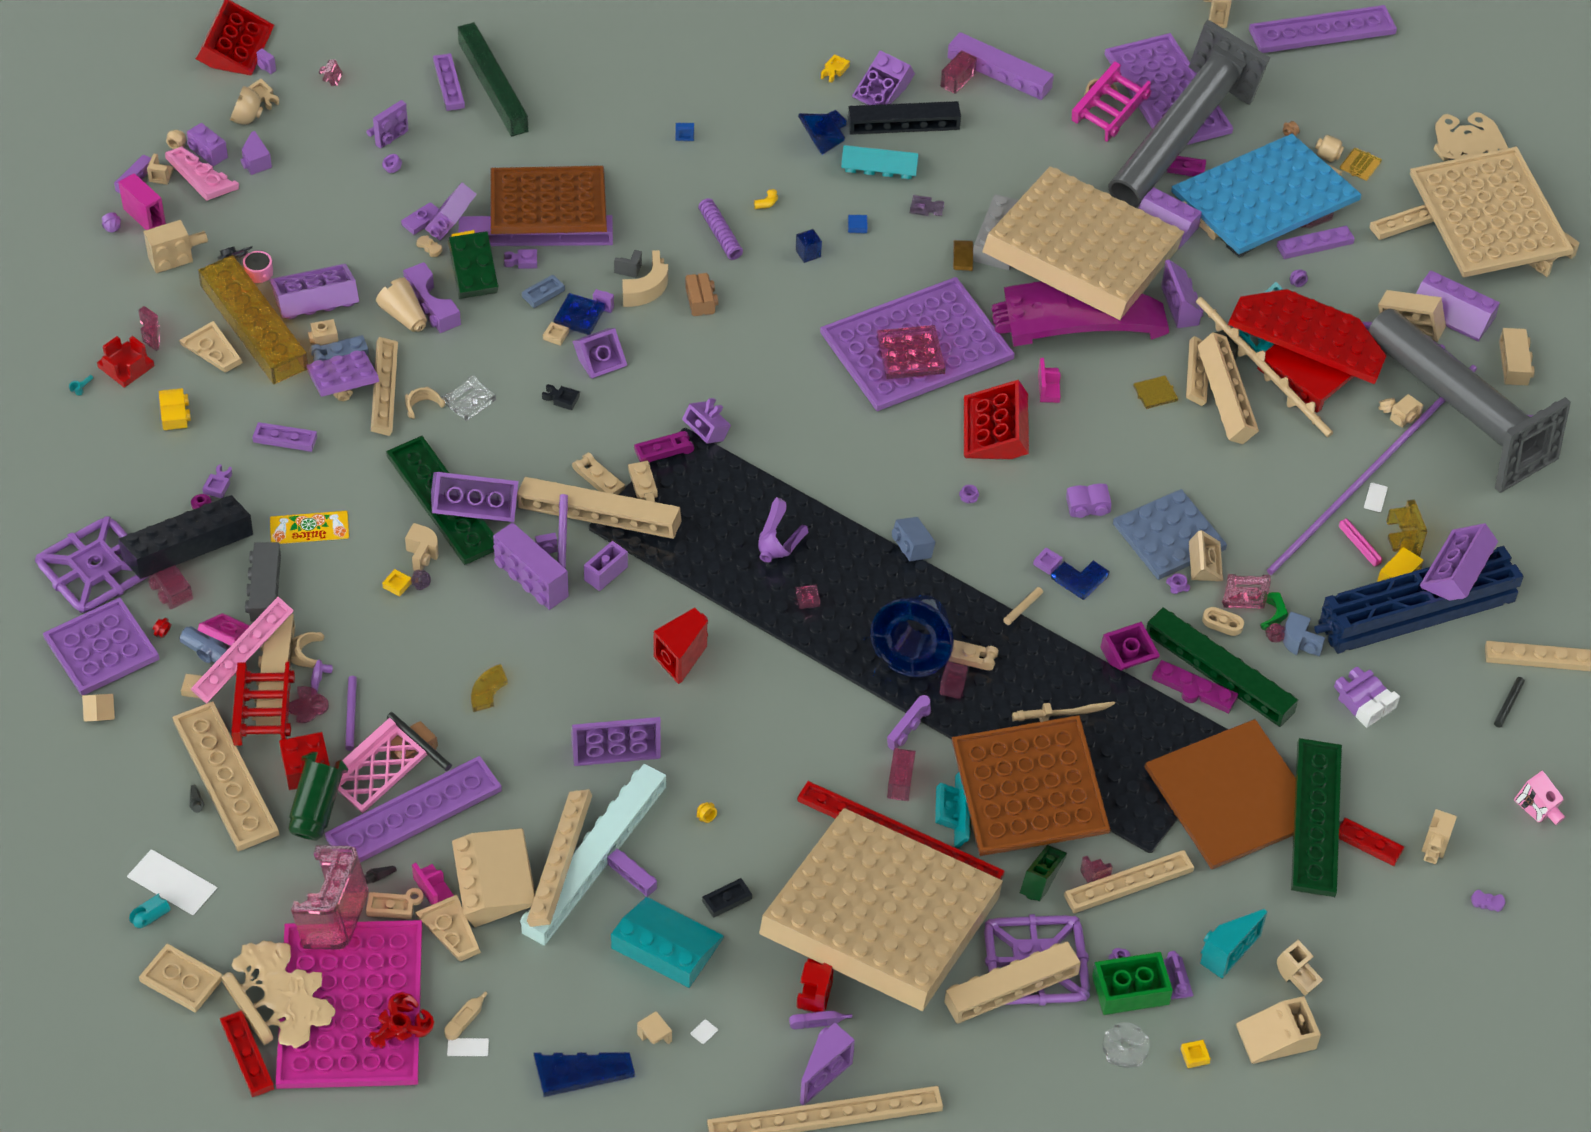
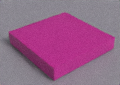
M221 613L200 623L198 631L231 646L250 625Z

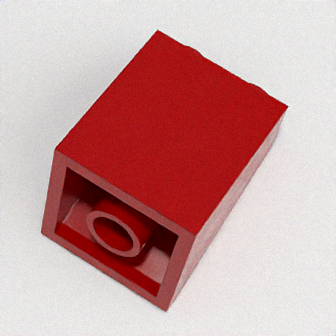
M695 607L653 631L654 658L678 684L682 683L707 647L708 619L705 614L700 613Z

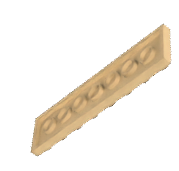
M212 701L173 716V722L237 851L239 852L279 836V830L237 747L233 745V739L214 702Z

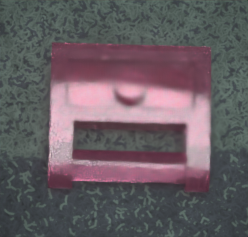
M1228 574L1227 586L1222 601L1224 608H1264L1271 584L1270 575L1236 576V574ZM1236 584L1261 585V587H1236Z

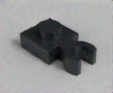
M550 384L546 385V391L550 393L542 392L543 400H553L555 406L573 410L580 397V391L561 386L558 390Z

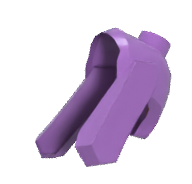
M777 497L772 502L768 519L759 537L760 559L764 562H771L773 558L789 556L800 540L809 533L807 526L801 525L783 546L776 538V528L786 511V502Z

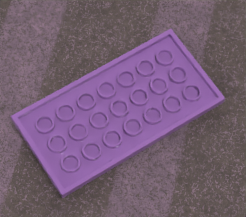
M1171 33L1105 49L1104 55L1111 65L1114 61L1121 64V76L1140 87H1143L1147 81L1151 82V95L1138 108L1152 129L1197 74L1189 68V60ZM1126 87L1133 98L1137 93ZM1219 105L1187 145L1233 133V126Z

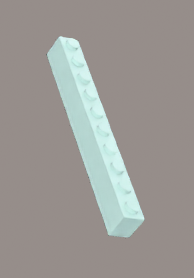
M643 764L639 770L634 771L628 785H624L621 788L617 799L610 802L607 812L597 819L593 830L586 833L579 848H575L551 924L530 927L527 923L529 912L526 911L520 920L523 935L544 946L606 867L607 857L622 846L665 790V774L646 764Z

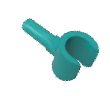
M89 375L81 382L72 381L69 384L70 391L73 392L75 390L76 395H82V388L93 379V376Z

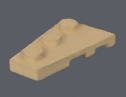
M214 321L179 340L182 346L225 373L242 364L241 358Z
M457 895L415 912L416 916L422 920V923L460 962L481 953L469 922L464 916L463 908Z

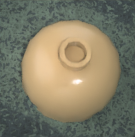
M243 86L230 121L246 125L252 123L255 117H260L263 108L260 107L261 99L254 90Z

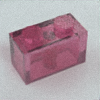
M961 50L942 70L940 87L956 94L975 75L977 57Z
M176 565L150 575L148 583L151 589L158 591L161 603L163 605L167 604L170 610L193 599L191 586Z
M894 748L888 783V799L909 801L916 751Z

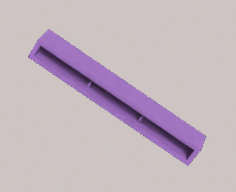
M606 215L607 232L491 234V216H461L459 218L458 233L474 230L475 233L488 231L490 246L613 245V216Z

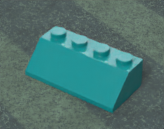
M844 145L841 168H845V172L856 173V170H864V174L867 175L883 172L882 176L886 177L901 174V178L912 179V176L917 174L919 153Z

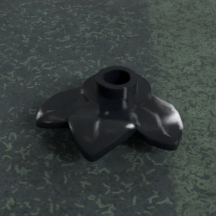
M235 246L220 250L221 256L217 258L219 260L225 259V261L247 255V250L253 247L250 246L240 250H236Z

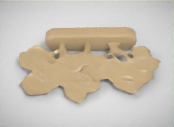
M262 941L257 945L253 943L242 945L241 954L233 959L232 967L238 972L246 973L244 984H239L231 972L221 976V980L263 1045L273 1040V1035L268 1026L278 1025L280 1028L279 1043L298 1048L309 1041L311 1025H329L336 1011L327 999L313 997V993L321 987L322 972H311L309 974L305 970L296 969L292 973H288L285 970L291 958L290 944ZM251 966V970L247 972L246 968ZM255 969H259L258 977L251 981L253 979L251 974ZM258 980L263 981L262 984H256ZM251 986H258L263 989L265 996L262 1000L253 1004L246 991ZM262 1005H266L274 1011V1014L266 1022L257 1011V1008ZM282 1017L286 1018V1020L283 1022H280L278 1020Z

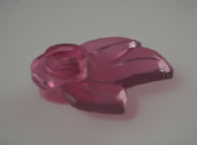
M299 686L297 688L299 699L289 703V712L297 715L296 721L298 723H308L317 715L324 714L329 708L328 700L323 695L318 694L316 689L307 686Z

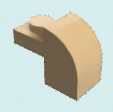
M413 523L405 537L406 551L414 553L412 557L413 571L421 573L423 568L428 566L431 558L438 559V540L433 530Z
M1297 940L1277 958V967L1286 982L1291 980L1303 995L1306 996L1323 979L1308 964L1314 956Z

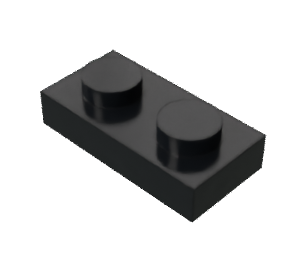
M742 878L702 896V902L713 918L752 899V893Z

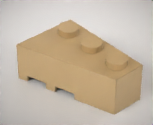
M1386 290L1378 304L1379 313L1390 308L1395 309L1425 334L1432 336L1434 341L1438 342L1446 328L1442 297Z

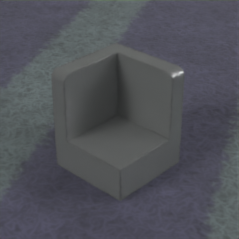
M634 250L631 259L616 257L614 260V273L637 278L642 266V251Z

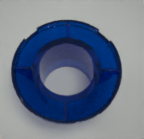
M917 595L892 601L878 611L871 624L870 637L876 654L889 664V668L900 674L912 677H924L934 674L946 665L952 655L954 638L946 609L937 599L931 596ZM907 620L921 623L928 629L930 635L915 631L908 624Z

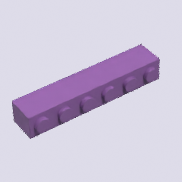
M959 32L949 43L947 58L1039 100H1042L1052 89L1054 74Z

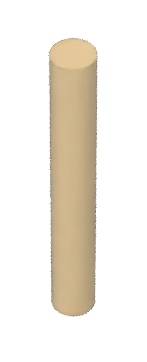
M1037 587L1004 618V623L1010 625L1043 594V590Z

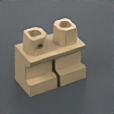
M1435 809L1422 848V852H1425L1424 861L1436 864L1438 857L1443 858L1457 816Z

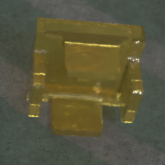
M1415 499L1407 500L1405 507L1389 510L1386 520L1387 524H1398L1402 532L1388 534V540L1394 552H1399L1405 547L1420 557L1427 528Z

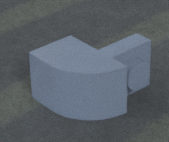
M1290 612L1283 633L1285 647L1295 655L1298 654L1300 649L1309 654L1320 656L1325 637L1308 632L1311 618L1294 612Z

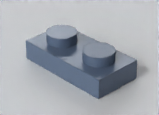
M551 275L522 291V297L535 308L564 292L565 285L554 275Z

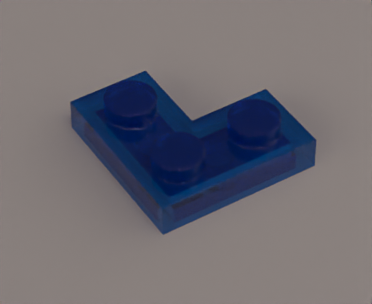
M1093 560L1083 571L1079 572L1064 561L1051 574V579L1082 600H1085L1109 577L1110 571Z

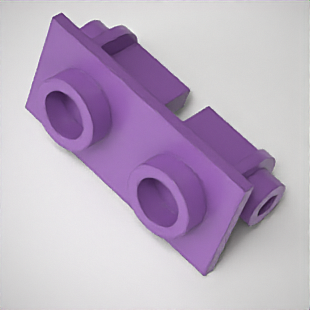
M1170 951L1167 954V958L1163 960L1173 989L1171 1000L1192 997L1193 993L1183 959L1176 951Z

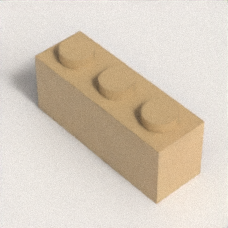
M1503 328L1499 344L1505 384L1528 386L1530 378L1534 377L1535 369L1534 366H1531L1533 355L1529 351L1531 340L1530 337H1527L1526 329Z

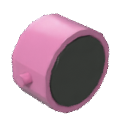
M253 251L244 257V275L250 282L263 283L273 276L272 258L268 253Z

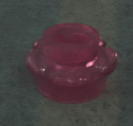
M1277 623L1271 624L1265 631L1266 636L1271 642H1280L1284 639L1285 627Z

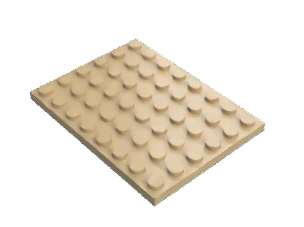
M1517 147L1410 169V176L1463 278L1572 255L1573 248Z

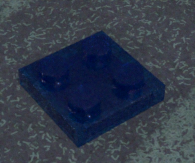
M569 293L555 316L554 323L568 327L570 330L591 335L605 310V303Z

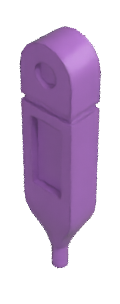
M837 1011L796 1014L789 1018V1023L792 1029L831 1026L844 1019L852 1018V1014L845 1015Z

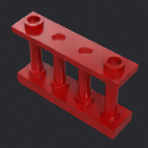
M237 662L231 731L234 746H242L243 737L252 734H280L281 740L291 736V723H288L291 683H295V671L291 670L290 662H285L284 673H251V671H247L246 662ZM284 681L283 690H250V688H247V685L251 684V682ZM250 699H282V708H248L246 701H250ZM281 716V725L247 726V724H244L245 719H248V717Z

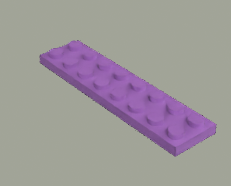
M1385 5L1254 23L1249 26V31L1255 44L1262 53L1396 34L1397 30Z
M478 756L324 833L325 839L347 870L501 792L502 786L482 758Z

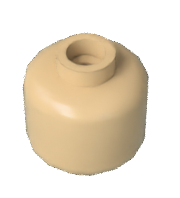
M1326 135L1323 139L1319 138L1315 146L1318 149L1317 156L1328 162L1338 160L1344 149L1342 141L1330 135Z

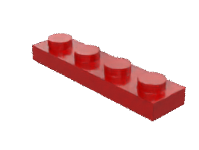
M242 1010L220 1018V1023L252 1098L274 1090V1084Z

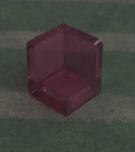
M947 662L941 680V695L961 698L967 678L968 666Z
M1084 856L1080 871L1087 883L1110 876L1113 866L1111 863L1104 865L1101 859L1091 862L1088 856Z

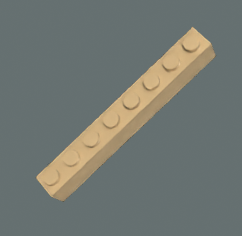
M525 477L517 492L518 507L521 509L559 516L560 495L566 494L568 495L567 518L674 539L681 523L680 507L539 480L537 478Z

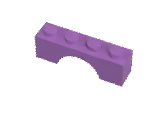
M425 262L403 270L404 278L410 282L424 314H427L432 327H436L439 333L461 325L460 311L451 299H438L429 294L434 288L433 273Z

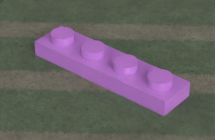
M451 53L433 56L446 111L465 108Z
M1347 226L1280 240L1277 242V248L1282 257L1288 259L1354 243L1355 238Z

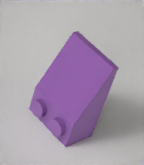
M836 1023L832 1024L829 1028L825 1027L818 1035L801 1081L800 1104L802 1106L853 1064L855 1040Z

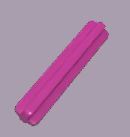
M1348 519L1341 520L1339 528L1373 566L1380 565L1383 559Z

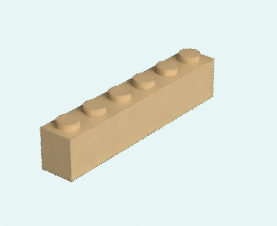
M1212 332L1197 345L1200 358L1202 359L1215 403L1219 409L1227 438L1232 442L1244 444L1259 432L1228 339L1226 336Z
M291 614L261 646L263 655L259 656L258 667L261 668L260 673H284L285 662H290L291 667V654L295 633L294 614ZM284 681L256 682V685L259 686L258 690H283ZM254 699L256 708H282V699ZM281 716L252 717V721H256V726L281 725Z
M1068 941L1062 944L1056 943L1047 950L1034 952L1022 960H1014L1005 967L994 968L989 973L980 977L974 976L968 982L952 985L946 990L944 1002L958 1024L1078 975L1081 962Z

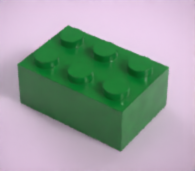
M1161 952L1094 963L1092 979L1103 1015L1170 1005L1173 989Z

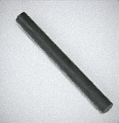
M393 712L387 715V719L391 718L399 729L425 750L427 755L445 771L452 767L450 762Z

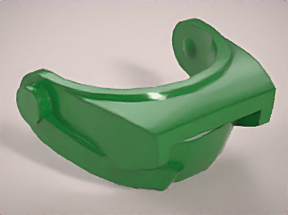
M1270 592L1252 596L1251 602L1253 604L1268 603L1276 608L1275 615L1270 620L1261 623L1260 627L1262 630H1271L1288 617L1281 593Z

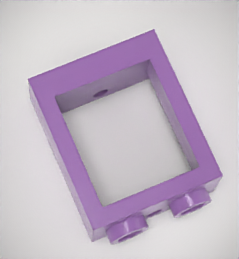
M461 182L445 200L425 230L440 241L456 224L477 194Z

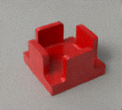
M118 336L103 345L104 356L97 362L99 369L124 388L155 366L154 361L147 356L145 345L134 336L129 338L130 342L126 341L121 344V339Z
M811 958L807 959L800 979L804 986L802 993H798L797 996L798 1009L812 1012L826 1011L834 981V969H832L831 965L825 962L821 964Z

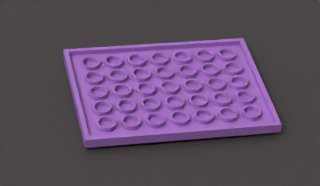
M957 277L820 327V333L876 411L1013 360L1015 355L1002 336L995 331V327Z

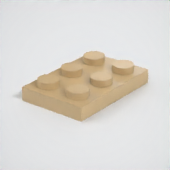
M166 944L139 976V980L146 986L196 1013L222 982L221 976L223 974Z

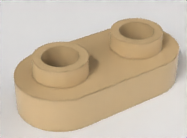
M1216 607L1207 608L1203 613L1202 621L1208 628L1231 636H1237L1243 631L1244 620L1236 614Z

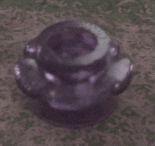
M425 570L413 572L411 584L417 590H423L430 585L431 577L429 573Z

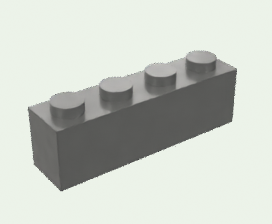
M254 542V549L250 551L249 560L252 563V567H248V579L251 580V584H247L249 600L245 601V612L249 613L250 621H255L278 597L281 564L279 542Z

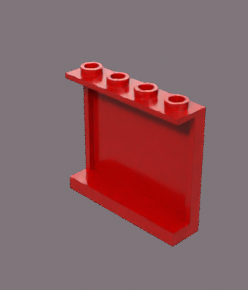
M1276 344L1265 352V363L1280 378H1288V386L1305 404L1314 402L1316 413L1322 410L1326 399L1355 377ZM1257 366V369L1264 374V372Z

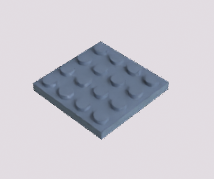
M1182 489L1113 519V525L1157 580L1191 566L1189 541L1198 531L1202 530L1220 541L1221 552L1227 548L1226 542Z

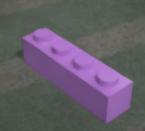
M143 154L114 182L115 191L120 193L118 182L133 173L142 180L148 174L147 167L151 158Z
M616 849L607 857V864L646 897L657 889L656 878L650 876L644 868H640L623 851Z

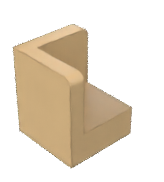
M153 154L147 167L149 182L168 185L174 168L173 166L159 164L158 154Z
M113 694L82 695L84 721L114 720Z
M657 1011L637 1022V1035L642 1041L648 1038L652 1044L662 1039L667 1044L672 1042V1030Z

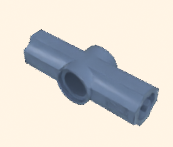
M192 626L186 627L179 637L182 644L196 651L197 655L206 663L211 661L215 663L229 649L224 646L222 641L207 636Z

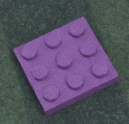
M353 351L348 355H338L328 360H317L312 362V364L306 365L307 371L321 397L379 382L378 374L365 351Z

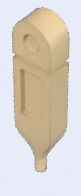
M484 992L478 998L470 999L446 1025L444 1032L448 1040L457 1039L462 1031L476 1018L481 1011L483 1000L488 994L487 992Z

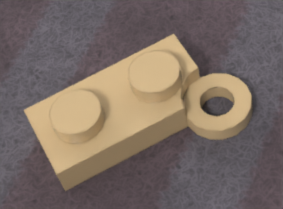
M418 888L409 889L405 895L369 892L366 915L412 919L413 906L423 901V892ZM413 894H417L419 896L417 899L410 898Z

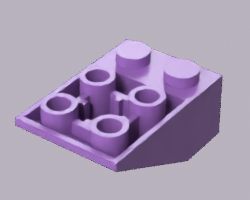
M880 50L852 97L867 105L892 104L907 88L915 73L911 65Z

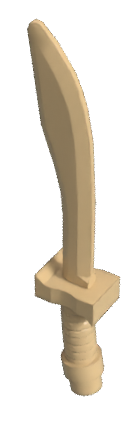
M1115 702L1091 704L1063 710H1052L1050 703H1043L1042 710H1020L1012 713L1013 721L1020 722L1026 719L1039 718L1040 722L1048 721L1050 716L1088 714L1102 711L1114 705Z

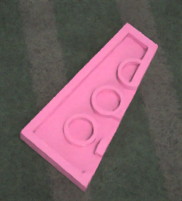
M179 147L165 152V158L206 201L239 189L238 182L235 180L230 181L224 173L214 171L213 166L200 162L199 157L185 148Z

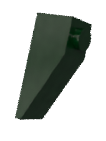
M1046 845L1027 869L1019 893L1025 895L1030 900L1040 902L1050 888L1067 853Z

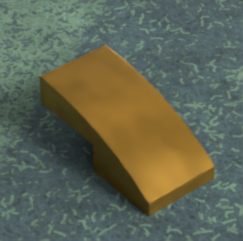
M954 240L953 270L973 271V241Z

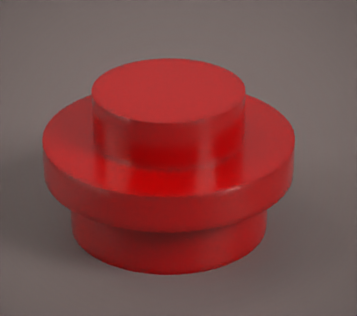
M165 617L162 620L158 619L153 626L154 636L164 638L172 626L168 622L169 619Z

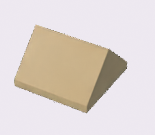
M1202 530L1198 531L1189 541L1191 580L1223 581L1220 541Z

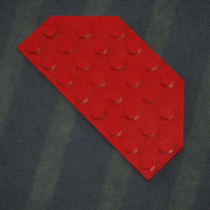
M1288 289L1241 296L1228 322L1229 326L1372 384L1376 383L1386 358V354L1359 318Z

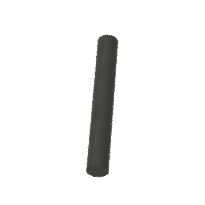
M1522 677L1516 678L1494 722V725L1498 728L1502 727L1525 682Z

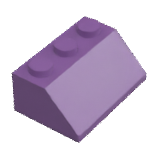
M1154 187L1143 198L1138 208L1184 231L1178 249L1199 228L1201 211Z
M1166 260L1161 288L1176 327L1183 328L1200 325L1203 309L1196 303L1198 296L1196 291H1193L1191 278H1188L1186 270L1171 260Z

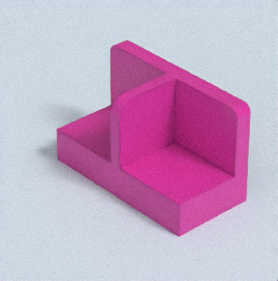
M1040 358L1038 369L1040 402L1060 403L1059 383L1061 374L1058 368H1045L1044 358Z
M417 863L412 864L413 879L431 905L454 896L444 881L442 870L437 871L433 864L423 869H420Z

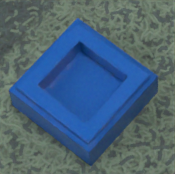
M676 123L675 141H694V123Z
M848 215V233H867V215Z

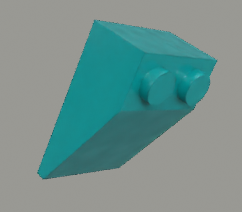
M1262 909L1220 924L1214 931L1210 930L1203 940L1205 945L1200 952L1202 954L1200 964L1223 979L1261 936L1268 911Z

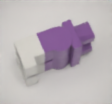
M1357 666L1349 672L1348 677L1352 680L1350 683L1344 677H1340L1335 681L1334 688L1340 694L1338 700L1342 704L1344 703L1348 710L1367 728L1381 719V717L1396 709L1400 696L1395 691L1391 693L1376 676H1373L1374 673L1370 669L1364 672Z

